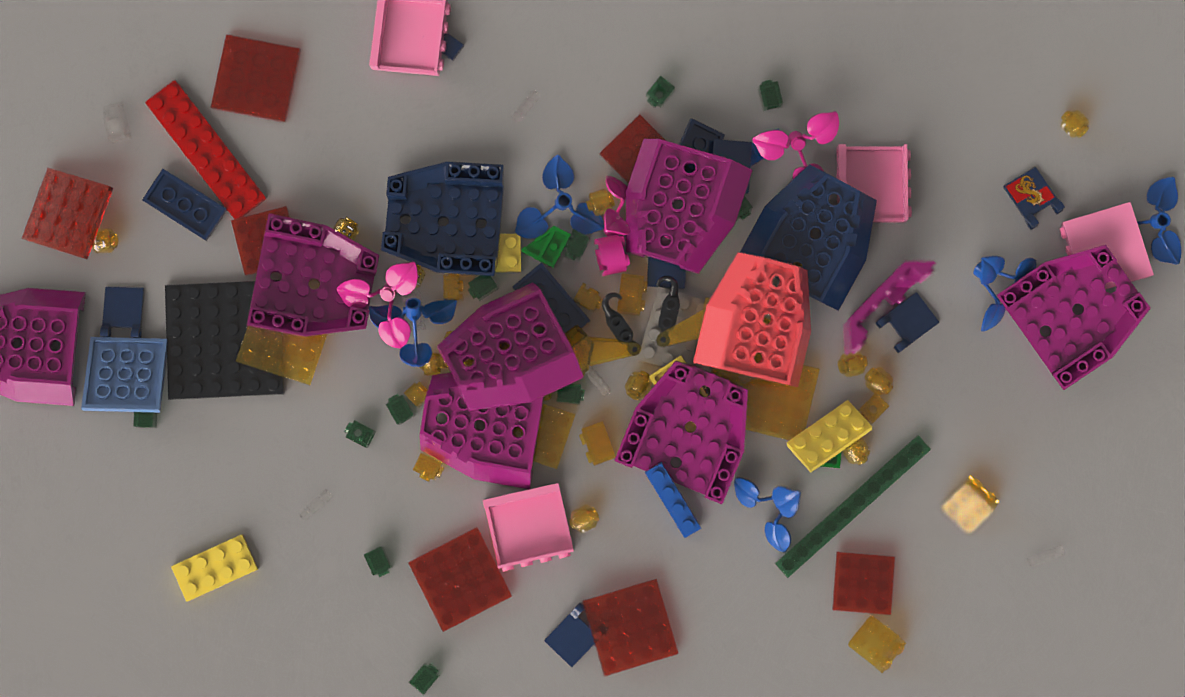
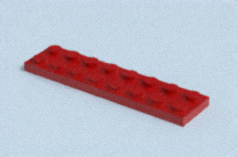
M176 80L145 102L236 222L267 199Z

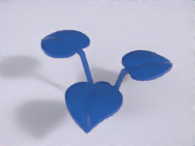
M556 155L548 162L542 174V181L545 187L548 189L556 188L559 193L555 199V205L542 216L540 211L533 207L525 208L520 212L516 222L515 233L523 238L534 239L543 235L548 229V223L544 218L555 209H570L571 213L574 214L570 219V224L573 230L579 234L588 235L604 228L603 219L594 206L589 203H580L575 211L571 204L572 197L560 190V188L566 189L570 187L574 180L573 170L560 155Z
M1168 177L1156 181L1147 191V201L1151 205H1156L1155 210L1158 213L1152 215L1150 220L1137 221V224H1151L1153 228L1160 229L1158 232L1159 237L1155 238L1151 243L1152 255L1157 260L1165 263L1179 264L1181 260L1179 237L1173 231H1165V227L1169 226L1171 222L1169 214L1165 213V211L1173 209L1178 201L1175 178Z
M1001 256L981 258V262L976 265L973 274L980 278L981 284L986 287L995 300V304H991L984 315L981 327L982 332L996 326L1002 320L1005 313L1004 305L1000 304V300L988 284L996 279L997 274L1015 279V282L1036 269L1037 260L1034 258L1023 260L1016 269V275H1009L1001 272L1005 265V260Z
M410 298L405 302L403 312L399 307L392 305L391 319L395 317L404 318L406 314L407 318L413 321L414 344L404 345L399 352L400 359L405 364L421 367L426 365L432 357V349L429 344H418L416 320L421 317V313L424 318H430V321L434 324L448 323L454 317L457 300L434 301L423 307L419 299ZM389 305L369 306L370 319L377 328H379L381 322L388 321Z
M741 477L735 478L736 496L744 506L752 508L756 506V501H774L780 514L774 520V523H766L765 536L775 549L780 552H787L791 544V535L789 530L783 524H778L782 516L790 518L795 515L799 506L801 491L778 486L774 488L772 496L759 498V489L753 482Z

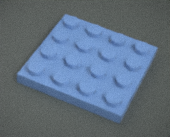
M90 337L82 410L160 413L167 359V339Z

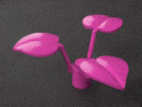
M836 111L819 113L811 117L807 123V131L812 136L802 135L799 131H793L787 136L781 130H770L756 135L752 140L760 155L767 160L779 159L784 154V148L787 149L790 145L794 150H797L804 167H797L794 170V179L807 167L802 153V149L806 145L805 139L813 140L815 138L819 144L829 143L838 132L839 117ZM816 163L810 164L824 172L820 165Z
M606 176L605 183L607 189L613 196L619 198L621 202L616 211L610 208L605 211V227L603 231L606 236L615 234L628 235L630 228L627 222L619 215L626 200L627 185L615 177Z
M415 262L399 263L391 266L386 272L387 283L382 289H378L373 293H369L370 285L362 279L347 280L337 287L338 294L348 307L362 309L368 304V297L380 294L384 301H389L388 321H383L379 324V335L386 344L394 348H402L407 344L411 334L409 323L400 317L391 319L393 299L396 294H410L416 287L418 270Z

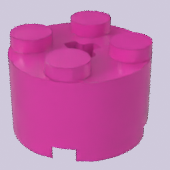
M615 234L595 239L594 245L598 244V249L595 250L597 263L600 271L604 270L602 276L626 272L630 265L628 254L624 253V237Z

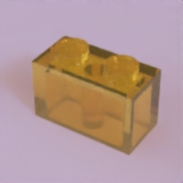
M622 273L619 291L622 300L618 299V313L640 316V311L644 312L645 300H642V293L647 292L648 281H644L645 276Z
M603 421L581 429L582 433L579 434L582 445H587L588 452H585L589 463L593 462V465L596 466L616 458Z

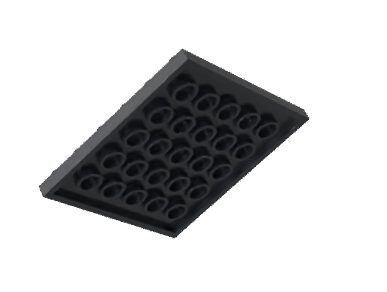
M255 281L165 285L168 400L284 394L282 332L247 326Z

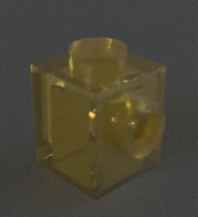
M420 453L413 471L420 473L419 478L430 482V479L436 480L437 477H441L444 467H442V462Z

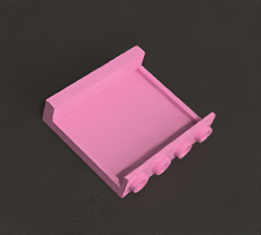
M377 0L369 64L372 70L439 76L440 71H443L444 68L442 52L446 51V41H443L444 34L448 33L446 18L447 15H450L451 4H448L447 0Z
M838 144L836 148L837 179L877 200L873 223H906L912 215V208L908 206V199H911V187H908V180L911 179V169L908 168L911 151L907 150V144L903 146L846 147V144ZM837 195V204H838V203L840 202V197H839V195Z
M1131 202L1065 221L1061 224L1062 227L1059 230L1062 239L1066 238L1068 246H1065L1067 255L1106 245L1131 282L1154 275ZM1111 281L1107 282L1105 290L1116 287V284Z
M559 483L483 500L498 569L502 568L503 571L514 569L513 565L521 564L522 567L533 565L532 561L540 559L541 563L552 560L551 556L559 555V558L571 556L570 552L574 551Z

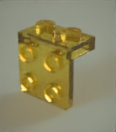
M970 475L964 481L962 487L943 504L942 510L965 532L971 533L995 510L999 501L992 492H988L982 486L978 479Z
M870 616L848 643L852 650L881 673L891 667L894 658L903 652L906 642L873 616Z

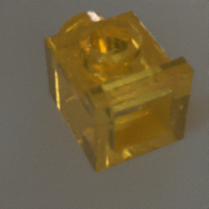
M448 273V275H443L444 300H464L463 294H460L464 290V282L460 280L459 274Z
M582 283L574 297V301L592 312L595 309L599 310L602 306L603 299L599 296V292L591 287L586 289V284Z
M419 381L417 384H412L404 394L417 408H420L425 403L427 389Z
M874 393L858 411L872 424L889 405L877 393ZM871 406L876 407L875 413L870 412Z

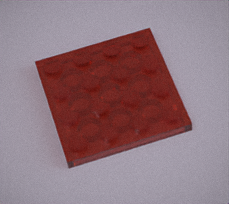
M226 34L211 109L286 123L301 49Z
M47 168L21 239L87 260L113 187Z
M478 527L408 562L443 632L512 597Z
M657 579L582 601L604 676L679 654Z

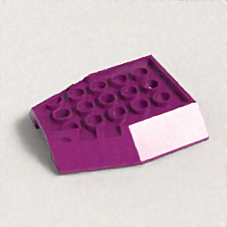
M643 139L626 190V222L630 228V233L626 235V252L641 257L646 255L676 264L681 269L699 274L734 227L753 170L734 160L665 140ZM694 164L695 170L692 173L685 172L686 165ZM676 200L683 201L681 209L673 208V203ZM665 236L671 238V243L668 246L661 244V239Z
M269 214L247 326L304 337L366 329L371 297H368V304L362 309L348 307L338 294L337 287L347 280L362 279L370 285L369 293H372L379 255L327 225ZM278 272L282 279L275 282L271 279L270 275ZM316 280L320 286L317 289H312L309 287V282Z
M1106 245L1044 262L997 294L999 300L1063 390L1113 358L1151 309ZM1110 281L1116 284V290L1112 293H1108L1105 290L1106 283ZM1075 304L1083 306L1082 314L1076 315L1073 313L1072 308ZM1042 326H1049L1051 328L1049 336L1044 337L1040 334Z
M904 261L872 293L843 325L845 355L849 353L854 355L866 343L868 331L861 324L869 317L868 315L884 299L891 306L895 303L899 305L906 298L904 294L911 286L917 282L921 284L935 271L932 268L936 264L935 261Z
M533 282L482 305L437 345L444 362L447 363L460 388L461 395L469 411L533 402L584 378L570 343L542 291ZM541 326L545 328V331L537 334L534 331L535 328ZM502 343H508L510 345V347L507 350H501L499 348L500 344ZM472 359L474 364L467 367L464 365V361Z
M25 288L0 295V395L16 402L74 406L76 387L72 385L80 311H84L86 292ZM16 338L22 339V346L20 348L13 346V341ZM54 341L61 343L58 351H53L51 348Z
M675 361L636 406L614 461L630 468L635 466L644 471L662 462L674 483L704 494V498L723 504L744 453L748 389L699 367ZM702 386H707L711 390V393L706 397L702 396L699 392ZM687 422H694L696 425L695 431L688 432L685 429V424ZM674 457L680 458L682 461L681 466H672L671 459Z
M451 372L432 375L423 409L420 428V450L474 480L531 489L534 471L532 467L544 396L529 403L469 411ZM439 413L446 414V423L438 421L437 416ZM477 420L484 421V430H478L475 427ZM514 427H521L523 429L522 437H516L513 434Z

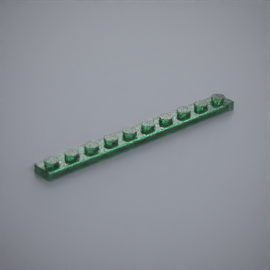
M917 435L774 564L789 578L931 450L930 447Z

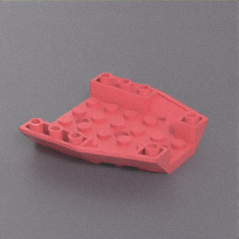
M738 252L706 306L693 362L798 387L811 335L808 271L787 263ZM775 276H778L780 282L778 286L775 287L772 284V279ZM766 314H769L771 320L769 324L765 325L763 318ZM757 352H760L762 356L761 361L756 363L754 356Z

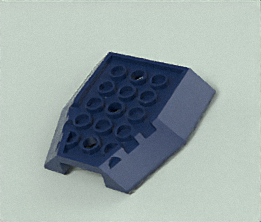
M443 162L389 176L386 191L388 198L385 232L382 233L381 251L409 262H415L416 265L436 273L495 276L498 264L504 193V165ZM405 215L411 217V221L408 224L401 223V218ZM443 217L449 219V223L446 226L438 224L439 220ZM479 220H485L487 225L484 228H478L476 223Z
M809 164L765 205L740 253L768 258L790 265L794 262H800L803 269L808 271L809 296L839 311L866 262L877 200ZM831 194L839 195L840 202L837 205L829 203L828 199ZM813 228L820 229V238H811L810 231Z

